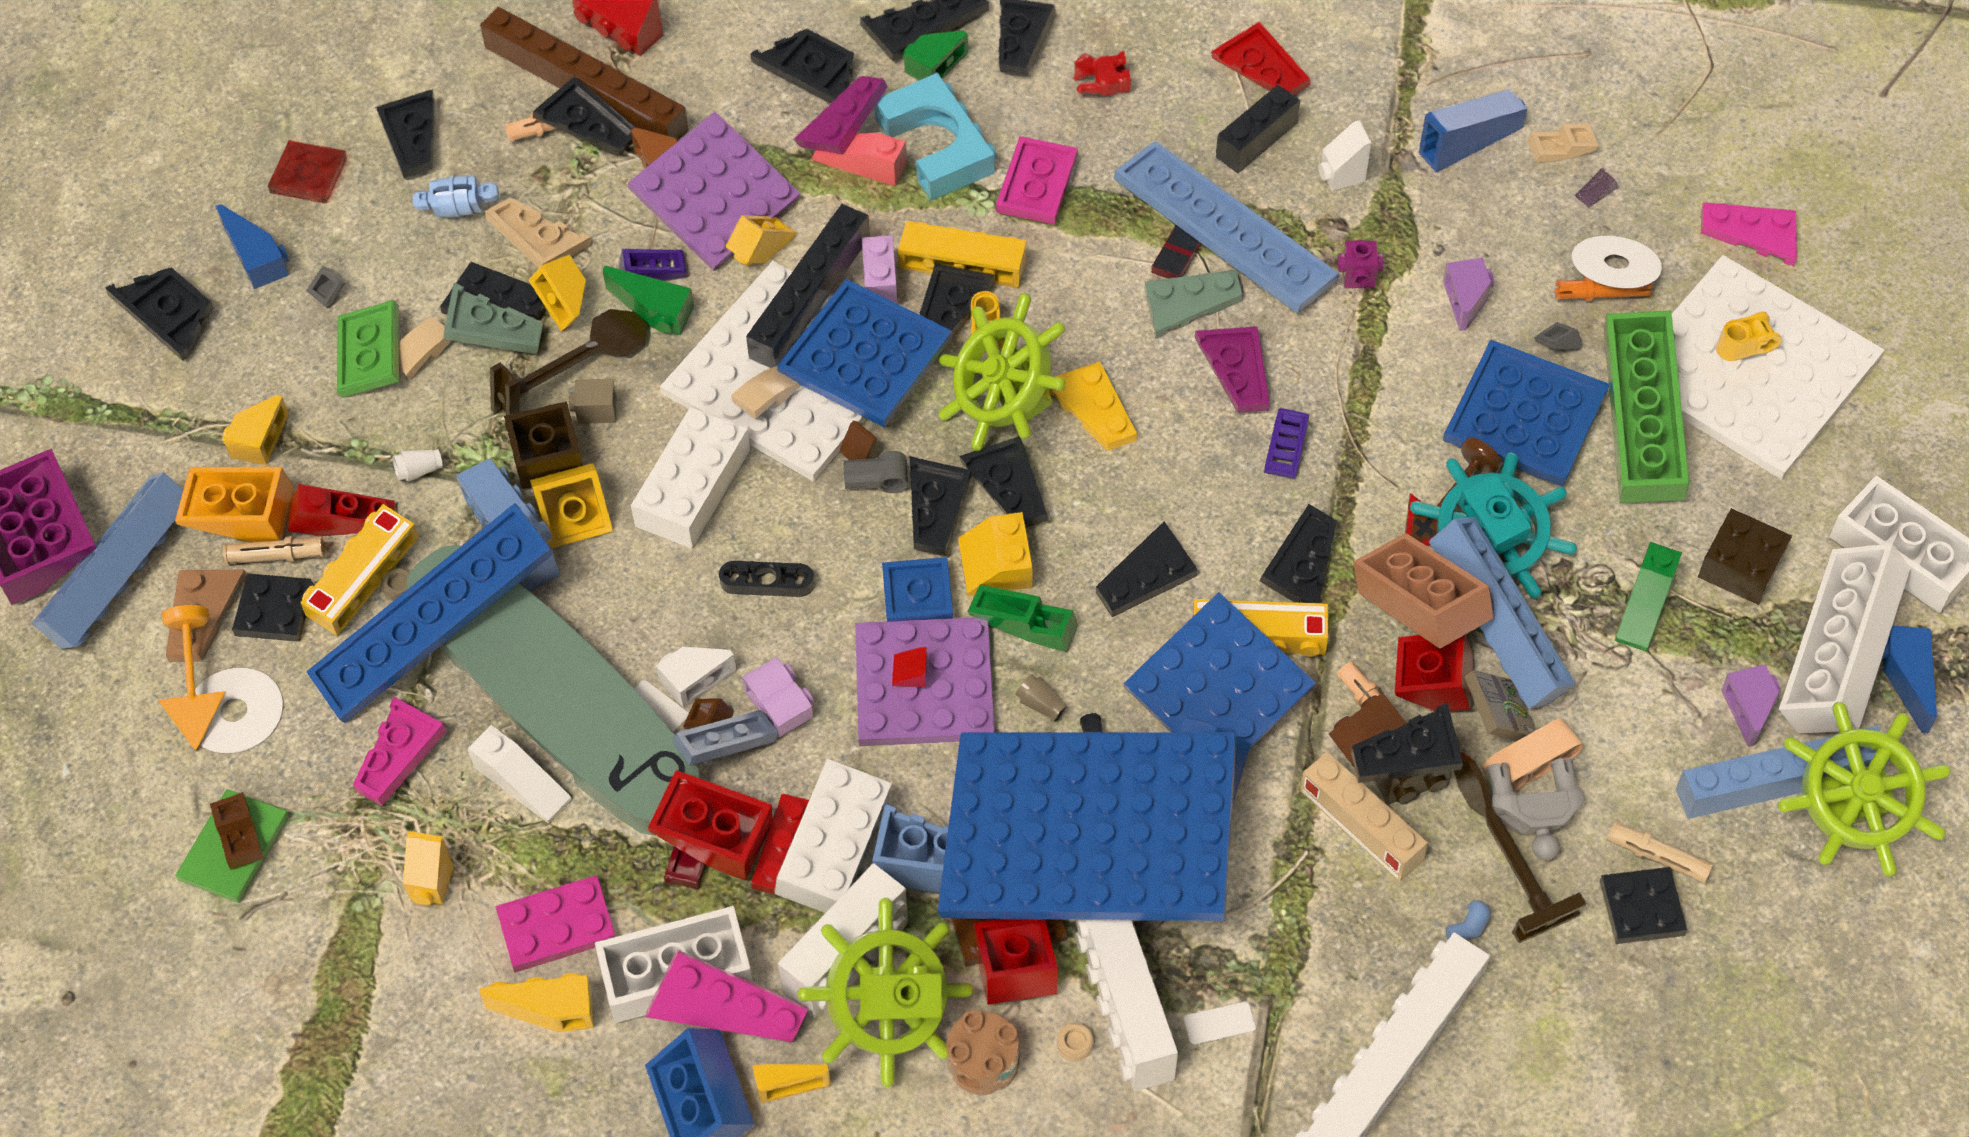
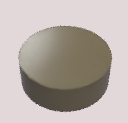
M395 568L387 572L381 581L386 598L394 601L407 590L406 582L410 571L403 568Z

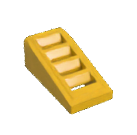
M827 1064L752 1065L761 1103L831 1085Z

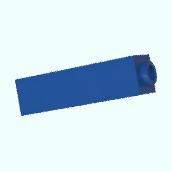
M1510 89L1428 112L1424 118L1419 154L1437 173L1522 129L1528 108L1522 99L1517 98Z

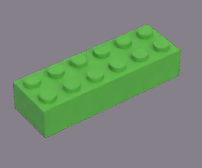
M1669 310L1606 314L1604 342L1619 503L1686 500L1689 475L1672 312Z

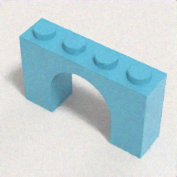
M938 73L882 96L876 104L875 119L887 136L895 137L924 125L940 126L955 135L956 139L950 146L916 161L917 181L931 201L995 173L997 154L993 145L986 143L979 125L976 122L972 123L968 117L965 105L962 102L958 103L954 97L952 87L948 82L944 83Z

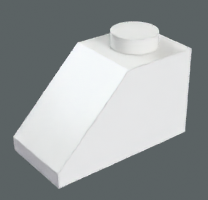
M1360 121L1353 122L1323 149L1322 160L1318 164V170L1321 179L1327 181L1332 191L1366 181L1371 141Z
M681 647L676 652L665 655L659 664L656 665L660 684L684 709L694 702L695 699H698L736 672L734 654L730 650Z

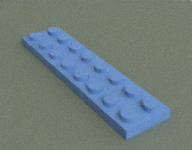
M1156 141L1115 170L1114 180L1297 314L1338 280L1339 273Z

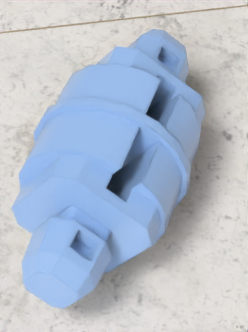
M452 175L447 178L430 181V192L423 190L413 194V205L418 210H430L432 208L436 217L447 218L456 216L460 218L464 215L482 212V201L488 203L499 199V187L492 182L480 185L476 175Z

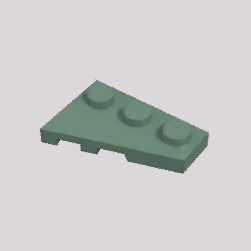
M1236 270L1145 282V294L1155 338L1166 335L1167 330L1178 325L1180 328L1189 325L1192 319L1201 315H1212L1242 301V291Z
M453 283L443 339L538 354L543 322L510 307L503 309L490 303V298L481 294L474 296L463 291V286Z

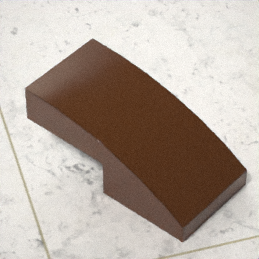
M242 792L210 803L215 826L220 836L226 862L230 870L263 859L264 856L244 793Z

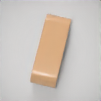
M1559 718L1492 755L1484 763L1483 769L1488 774L1487 766L1500 763L1501 767L1502 763H1508L1512 789L1515 792L1551 772V761L1564 758V762H1566V758L1573 759L1582 751L1584 744L1565 720Z

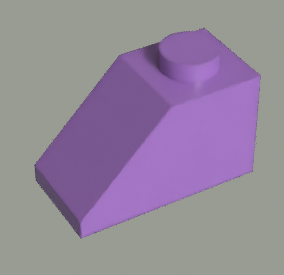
M1483 257L1446 264L1443 284L1460 331L1466 330L1486 303L1490 287L1494 285L1493 273L1491 269L1486 268Z
M1766 664L1727 674L1721 689L1748 747L1755 745L1780 692L1778 680L1774 675L1770 674Z

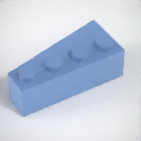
M489 458L456 475L464 499L483 528L516 503L549 545L548 540L552 539L550 530L544 521L538 523V516L530 503H523L525 500L518 486L514 485L511 487V480L503 467L498 469ZM554 556L549 557L519 583L527 590L532 591L559 577L560 573Z
M885 804L872 864L874 863L906 889L940 893L948 826L945 825L944 828L925 822L924 817L913 813L911 816L897 812L896 807Z

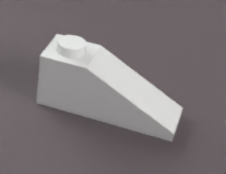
M492 725L468 748L473 767L548 824L572 800L571 796L526 752Z

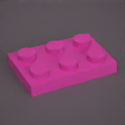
M1019 136L996 203V212L1055 225L1078 156V148Z
M597 875L495 906L514 973L596 948L595 942L615 937Z

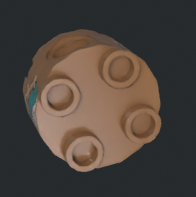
M976 1010L964 1013L962 1018L956 1021L949 1031L946 1044L947 1064L953 1080L959 1087L972 1094L988 1095L999 1088L1001 1090L1004 1089L1017 1074L1019 1064V1043L1016 1028L1008 1020L996 1013L978 1012Z

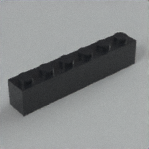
M841 203L746 335L749 359L769 368L775 367L781 362L862 250V237H870L868 214Z

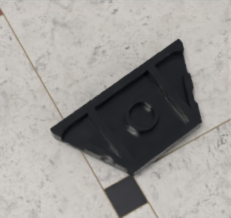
M807 28L794 33L789 38L775 41L774 47L760 53L756 49L750 53L752 63L830 104L850 86L855 63V54L852 51Z
M172 267L157 271L152 275L133 278V284L116 288L115 284L105 287L109 297L182 361L188 357L213 310L211 301Z

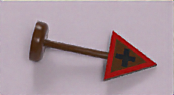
M1469 437L1462 443L1461 453L1469 463V466L1464 471L1468 478L1475 470L1482 473H1497L1502 467L1501 457L1485 442ZM1456 482L1445 494V496L1441 499V501L1437 504L1438 507H1441L1447 494L1452 490L1453 487L1457 485ZM1410 493L1405 533L1424 545L1429 546L1431 545L1429 541L1437 534V520L1412 513L1410 510L1411 503L1421 501Z

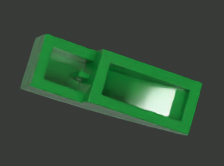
M981 584L968 609L969 615L988 621V625L1020 639L1067 652L1078 627L1073 610L1045 605L1042 603L1040 596Z

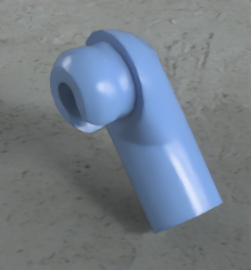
M1472 901L1467 907L1469 911L1464 922L1445 927L1447 939L1449 940L1454 932L1465 940L1479 937L1490 919L1489 907L1482 901Z

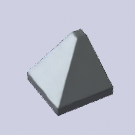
M322 265L306 291L325 307L330 308L346 282L335 270Z
M1559 322L1554 323L1534 337L1536 342L1554 349H1580L1583 347L1579 331Z

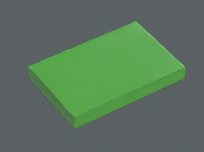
M395 300L339 315L337 331V393L343 398L399 382V305Z
M226 789L220 800L239 793ZM245 796L264 858L231 870L226 862L221 839L215 826L213 814H211L177 871L176 878L183 883L240 903L288 820L289 815L287 811Z

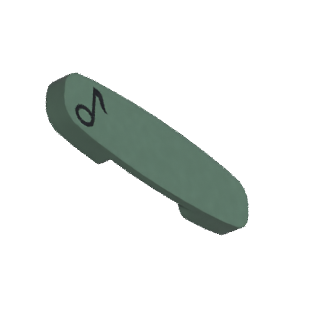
M451 545L442 547L421 560L410 571L406 582L407 590L461 546ZM517 583L440 646L455 667L465 670L477 685L526 734L573 774L576 785L582 791L639 833L654 836V834L648 831V826L675 770L700 778L698 766L687 763L672 743L674 734L635 689L571 626L520 583Z

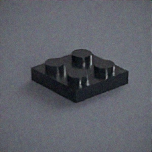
M247 573L232 627L234 636L300 642L306 619L301 601L305 591L314 585L312 579Z
M1670 867L1601 875L1600 885L1615 944L1685 936L1687 927Z

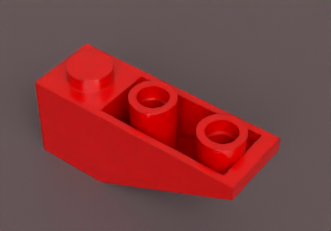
M299 484L289 502L288 531L313 536L358 534L364 527L367 517L372 512H377L383 504L395 511V500Z

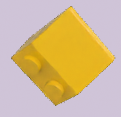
M593 463L530 480L541 520L545 522L552 535V539L548 540L550 548L613 531L598 474Z
M1022 512L990 516L958 538L967 597L975 596L980 584L1010 591L1032 588V562Z

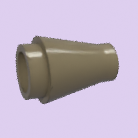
M1033 674L1029 675L1015 694L1021 699V704L1049 717L1054 722L1067 707L1041 676L1037 678Z

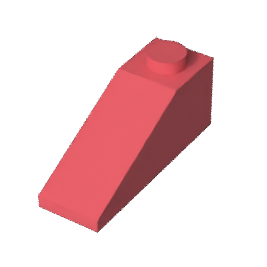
M859 133L855 135L843 154L816 150L812 159L825 165L896 186L907 165L906 141L880 133Z

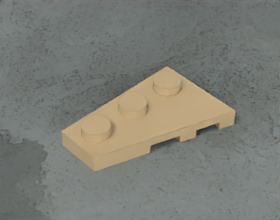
M508 198L486 210V220L537 268L570 254V256H573L591 246V236L584 233L578 235L569 231L568 225L560 221L553 223L541 217V212L512 198Z

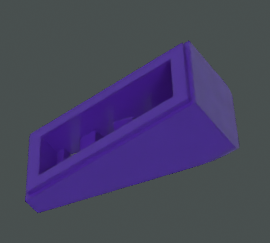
M622 249L620 270L662 281L686 277L683 250ZM673 261L674 267H669L668 262ZM656 263H661V267H657Z
M1284 408L1278 409L1264 473L1292 479L1296 478L1308 429L1309 414ZM1280 434H1281V435H1286V436H1291V437H1296L1297 440H1296V439H1291V438H1286V437H1281ZM1277 447H1282V448L1291 449V450H1295V451H1294V452H1291V451L1281 450V449H1277ZM1274 458L1292 461V465L1273 460Z

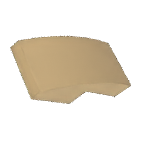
M1590 123L1562 124L1558 132H1531L1527 139L1536 163L1560 161L1582 156L1596 151L1599 147Z
M431 316L415 327L399 342V370L412 379L430 355L437 359L451 341L443 339L445 326Z
M777 366L756 375L731 395L732 402L754 419H757L773 403L780 406L800 387V384L778 372Z

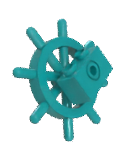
M1512 452L1505 456L1501 474L1484 473L1469 478L1456 459L1451 458L1447 460L1446 468L1457 485L1447 494L1441 507L1414 501L1410 505L1411 512L1436 519L1437 534L1454 519L1474 516L1497 555L1502 553L1507 563H1503L1511 578H1518L1531 598H1539L1542 591L1529 571L1542 558L1545 549L1573 555L1577 551L1575 543L1550 536L1551 524L1547 507L1563 500L1567 496L1566 489L1564 487H1557L1539 496L1528 484L1514 477L1518 456ZM1514 499L1519 501L1522 506L1518 507ZM1458 505H1460L1464 513L1455 511ZM1530 516L1534 522L1535 532L1530 531L1532 525ZM1522 542L1532 545L1521 557L1514 549V546Z

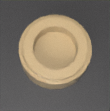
M1071 1023L1064 1026L1057 1036V1048L1060 1055L1074 1062L1087 1058L1093 1048L1091 1031L1079 1023Z

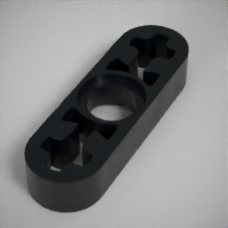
M729 561L723 564L719 570L721 588L729 594L804 597L810 594L815 586L812 569L802 563ZM737 573L739 577L736 578V581H730L729 578L732 577V574ZM749 573H752V583H748ZM764 573H771L776 577L775 581L768 585L759 583L758 578ZM781 575H786L785 584H782ZM798 576L804 577L801 584H795Z

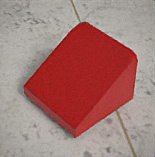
M919 647L894 654L892 686L926 687L927 647Z

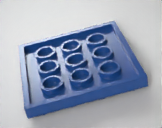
M845 279L777 365V370L811 391L885 428L952 340V331Z
M1490 339L1444 433L1443 441L1461 448L1466 438H1477L1492 447L1501 457L1503 464L1508 453H1515L1518 456L1516 469L1564 487L1608 392L1609 385L1604 381Z
M1218 592L1133 673L1123 685L1170 732H1179L1185 717L1217 726L1227 732H1235L1237 737L1251 743V750L1315 687L1316 683Z

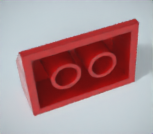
M572 0L573 13L579 22L588 24L603 37L611 38L619 43L624 50L632 51L640 57L663 36L658 0Z

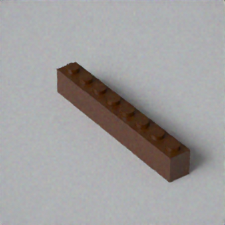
M498 6L480 24L486 49L560 89L575 76L636 128L676 138L677 141L689 130L685 106Z

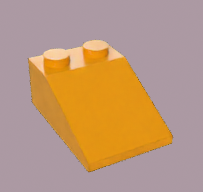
M190 467L175 522L177 525L246 542L282 540L288 517L289 502L293 497L295 488L282 467Z

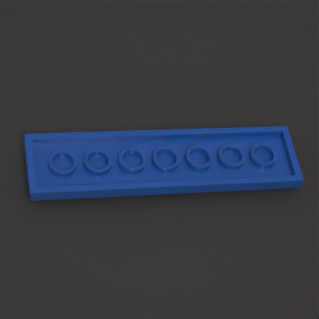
M514 503L306 672L339 720L346 723L554 554V551L522 509Z

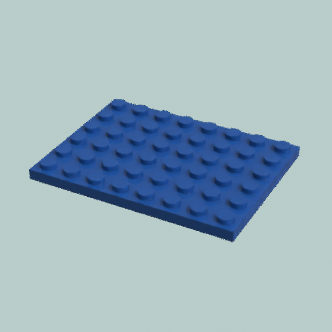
M961 732L938 904L939 917L1225 921L1236 733Z

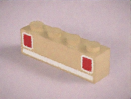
M1329 752L1322 755L1303 772L1300 792L1398 882H1401L1424 861L1428 842L1363 783H1358L1357 778Z

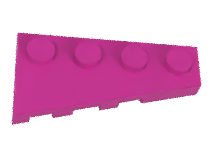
M677 949L649 1005L646 1017L792 1042L808 1009L800 1003Z

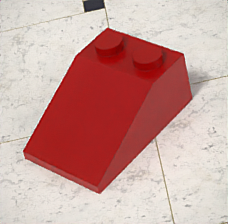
M675 770L651 819L648 831L712 869L746 881L769 832L773 820L772 804Z

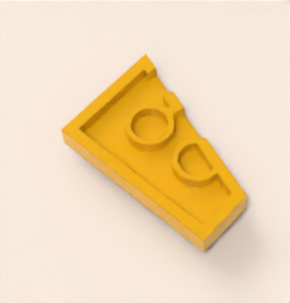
M1100 361L1054 376L1064 379L1065 388L1060 391L1050 389L1049 393L1060 401V406L1067 413L1071 412L1080 420L1082 427L1107 451L1137 441V432Z

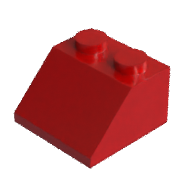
M1466 634L1442 648H1438L1420 635L1398 637L1395 695L1433 711H1436L1438 706L1447 702L1450 711L1471 709V692L1465 680V675L1473 670V652Z
M995 919L974 923L980 977L987 1005L1057 994L1058 967L1045 919Z

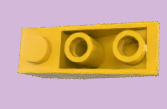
M567 973L560 978L554 979L533 977L521 983L510 984L501 981L494 982L488 987H480V996L486 1009L558 1033L594 1028L592 989L587 975Z

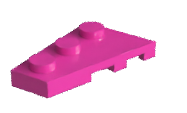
M1703 202L1701 208V234L1734 246L1743 244L1757 249V254L1765 257L1771 254L1785 259L1783 263L1794 267L1797 260L1795 210Z
M393 697L389 705L391 711L386 722L382 721L377 731L379 734L378 740L374 748L368 751L353 783L355 790L359 794L380 806H383L447 732L442 722L396 697Z

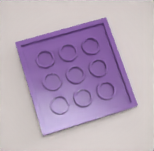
M716 111L628 183V189L713 271L734 254L725 246L741 215L778 217L795 203L801 194Z
M972 617L855 623L859 746L959 742L961 732H994L988 621ZM919 647H927L926 687L892 686L894 654Z

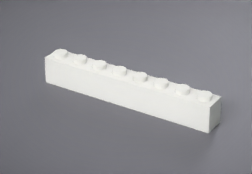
M1455 932L1447 942L1441 940L1430 956L1433 959L1432 963L1428 968L1422 966L1412 979L1411 984L1414 987L1408 995L1401 993L1391 1009L1395 1012L1388 1022L1384 1019L1381 1020L1374 1030L1372 1038L1375 1040L1368 1049L1363 1046L1358 1051L1352 1061V1065L1355 1066L1348 1076L1343 1073L1338 1078L1331 1091L1334 1093L1332 1099L1328 1104L1324 1101L1319 1104L1311 1117L1315 1122L1308 1131L1301 1129L1296 1137H1365L1486 971L1490 955Z

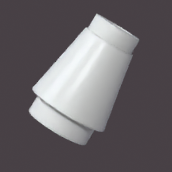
M438 449L400 451L398 455H393V466L398 481L405 479L409 482L443 467Z

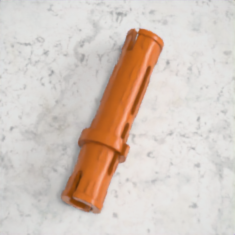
M1583 277V280H1556L1555 286L1559 288H1555L1556 300L1583 298L1584 301H1592L1593 298L1650 297L1651 290H1648V288L1652 289V283L1636 288H1616L1597 283L1587 277Z

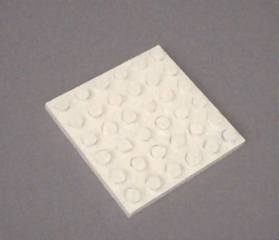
M1724 255L1672 313L1683 420L1781 480L1884 353V349ZM1758 312H1767L1770 317L1769 323L1774 332L1779 333L1782 337V343L1775 350L1737 361L1724 360L1717 354L1716 344L1726 322L1748 317Z
M772 261L662 383L660 389L661 394L687 409L692 407L748 428L751 446L814 482L840 452L850 423L855 420L862 425L867 418L802 385L780 406L773 403L757 419H754L732 402L731 395L756 375L769 369V367L749 359L746 335L792 273L791 270ZM830 293V295L823 303L821 308L818 310L816 315L813 317L811 322L815 319V317L819 314V312L822 310V308L826 305V303L834 294Z

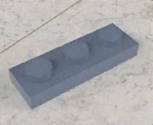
M758 710L676 732L672 743L687 763L694 765L776 742L778 731L763 711Z

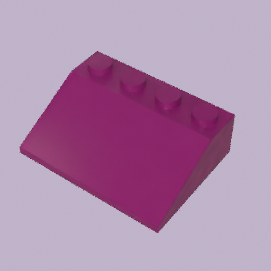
M52 448L0 470V586L10 604L14 605L44 592L96 549V545Z

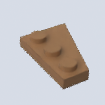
M244 569L179 570L173 607L199 605L209 609V622L202 627L191 629L193 662L203 661L219 630L218 624L226 610H230L234 602L233 596L238 586H242L247 575ZM169 630L166 657L169 662H185L182 630Z

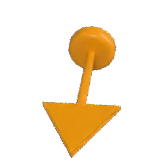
M183 605L168 608L161 613L164 626L170 629L182 630L187 696L158 701L197 752L226 691L196 695L191 629L202 627L209 622V609L199 605Z

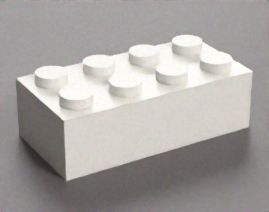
M690 407L631 504L635 527L693 549L751 450L748 428Z
M1875 476L1842 511L1829 536L1844 548L1893 543L1910 567L1904 589L1938 613H1941L1969 581V538L1878 476Z
M827 759L777 876L774 894L826 913L854 884L883 813L884 806L887 803L892 783Z
M874 863L778 963L782 992L791 1000L806 1006L808 1009L807 1013L814 1018L821 1010H828L826 1001H801L797 997V992L801 987L826 986L829 970L839 954L821 935L822 926L825 924L833 925L849 943L863 934L878 931V902L885 897L889 898L893 904V930L902 931L907 925L906 888ZM879 946L869 950L862 957L866 961L869 959L871 961L875 960L879 956ZM852 968L849 974L847 986L853 984L859 977L858 972L854 968Z
M734 906L595 942L609 1005L615 1023L646 1015L649 1005L677 949L753 983Z

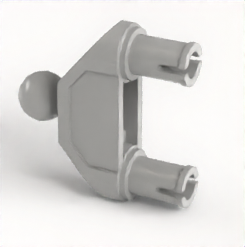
M1564 758L1550 762L1557 791L1517 795L1512 789L1508 763H1502L1501 767L1500 763L1487 766L1486 770L1492 791L1491 801L1494 812L1506 826L1519 835L1536 834L1537 837H1535L1532 843V850L1536 857L1546 861L1554 859L1560 850V844L1558 839L1550 833L1565 825L1585 800L1584 791L1577 787L1572 764L1573 759L1566 758V762H1564Z

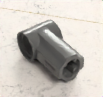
M886 451L875 459L844 460L845 489L879 487L886 493H899L908 486L907 458L902 452Z

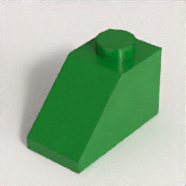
M962 30L921 35L914 43L909 44L904 51L905 73L918 81L936 73L943 79L968 54V33Z

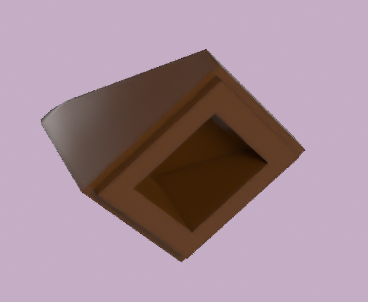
M853 420L842 442L840 452L848 460L875 459L878 457L877 437L860 423Z
M721 698L695 699L683 727L688 730L732 718L733 710Z

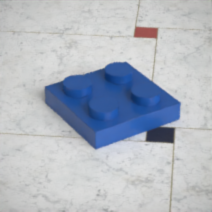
M947 557L882 562L887 622L953 618Z

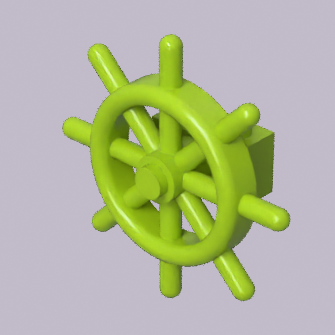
M1022 293L1019 296L1012 318H999L988 322L984 309L980 306L974 307L972 316L978 329L964 343L958 356L942 354L939 358L942 366L954 368L953 388L956 397L939 411V418L946 421L960 410H963L969 417L978 421L971 442V447L975 451L983 449L990 426L1003 427L1014 423L1019 436L1022 439H1028L1031 436L1028 421L1053 403L1049 390L1060 391L1065 388L1064 379L1050 376L1051 356L1048 344L1065 332V325L1061 322H1056L1043 333H1040L1037 329L1025 323L1024 321L1031 303V296L1028 293ZM1019 336H1022L1027 344L1023 348L1017 345ZM1006 337L1000 352L996 341ZM986 351L988 358L984 362L980 361ZM975 373L982 374L983 378L974 384ZM988 390L982 407L977 398ZM1000 399L1002 407L996 409Z
M1836 702L1833 704L1832 710L1839 734L1825 741L1816 750L1794 737H1788L1784 740L1785 749L1805 760L1807 764L1802 779L1803 795L1781 799L1777 806L1783 813L1807 808L1815 824L1829 836L1818 856L1821 864L1829 865L1842 844L1858 849L1875 848L1884 875L1891 877L1896 874L1897 867L1889 844L1906 835L1913 827L1935 840H1942L1945 837L1946 832L1944 828L1921 814L1926 799L1925 782L1947 778L1951 770L1945 764L1921 769L1913 754L1899 741L1910 721L1907 714L1899 713L1887 734L1871 729H1853L1846 705L1843 702ZM1859 747L1876 750L1868 767L1864 765ZM1845 749L1851 772L1829 758L1836 751ZM1888 760L1892 761L1900 774L1887 776L1884 767ZM1824 772L1829 776L1822 777V774ZM1905 787V805L1894 799L1893 789ZM1891 813L1899 817L1891 827L1884 829L1881 817H1886ZM1867 821L1870 832L1852 828V825Z
M885 897L878 902V931L863 934L849 943L833 925L825 924L822 926L821 935L839 954L829 970L826 986L801 987L797 992V997L801 1001H826L831 1020L840 1033L822 1053L824 1062L833 1063L851 1043L861 1050L880 1054V1082L884 1087H891L895 1082L894 1054L910 1051L925 1042L939 1058L947 1059L946 1043L934 1032L943 1017L947 998L970 997L974 992V988L970 983H947L942 964L933 951L949 933L950 928L947 923H938L923 941L912 934L893 930V904L889 898ZM879 946V967H872L862 955ZM893 946L899 947L910 954L895 972L893 967ZM852 968L860 975V985L847 986V980ZM847 1000H860V1011L854 1018L850 1014ZM894 1019H903L911 1029L894 1038ZM871 1020H880V1039L863 1031L864 1027Z

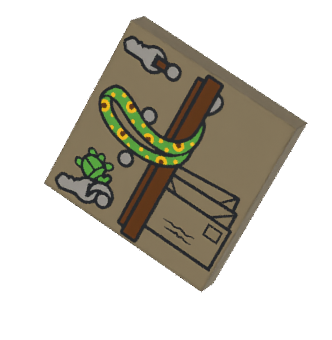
M1472 670L1465 675V680L1488 734L1518 741L1535 731L1526 707L1511 679Z

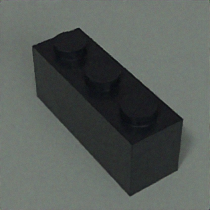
M1277 84L1217 134L1216 158L1237 174L1240 173L1298 124L1300 99Z

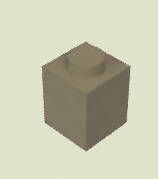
M613 379L575 380L574 393H569L570 412H575L577 423H616L617 395Z

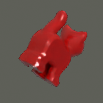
M1120 51L1115 56H1101L1099 58H1095L1087 53L1081 54L1074 62L1075 73L1073 80L1078 81L1094 76L1095 82L1081 83L1077 86L1076 91L1079 94L1091 93L1102 96H1110L1118 92H1130L1131 76L1129 69L1125 70V51Z

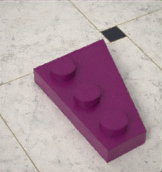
M861 75L794 138V141L799 147L843 154L888 88V85L883 78Z
M1258 326L1195 331V340L1236 412L1269 411L1270 402Z

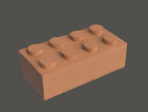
M1407 533L1353 561L1358 593L1438 648L1452 643L1454 640L1493 619L1489 586Z

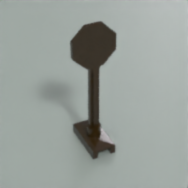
M609 309L593 318L590 341L523 378H516L499 362L490 367L491 410L496 413L503 409L506 415L520 412V398L527 395L529 390L597 352L621 356L631 355L645 347L648 324L634 311Z
M1460 752L1463 761L1462 769L1454 771L1458 788L1469 807L1485 817L1487 827L1529 898L1528 903L1534 912L1519 919L1513 928L1512 933L1518 944L1580 917L1579 909L1587 905L1580 892L1553 904L1547 892L1542 891L1503 821L1494 812L1487 781L1475 760Z

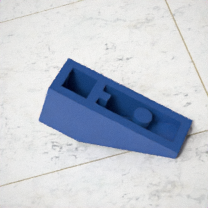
M219 204L215 206L223 228L254 289L289 276L285 263L290 262L283 245L277 246L272 235L224 205Z
M1892 626L1882 656L1883 671L1921 733H1929L1937 718L1931 629Z

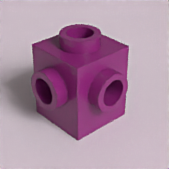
M1345 241L1344 253L1338 254V272H1343L1344 288H1375L1377 272L1383 271V254L1377 253L1376 241Z

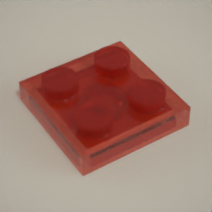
M288 140L268 183L269 192L271 194L327 204L347 160L345 150Z

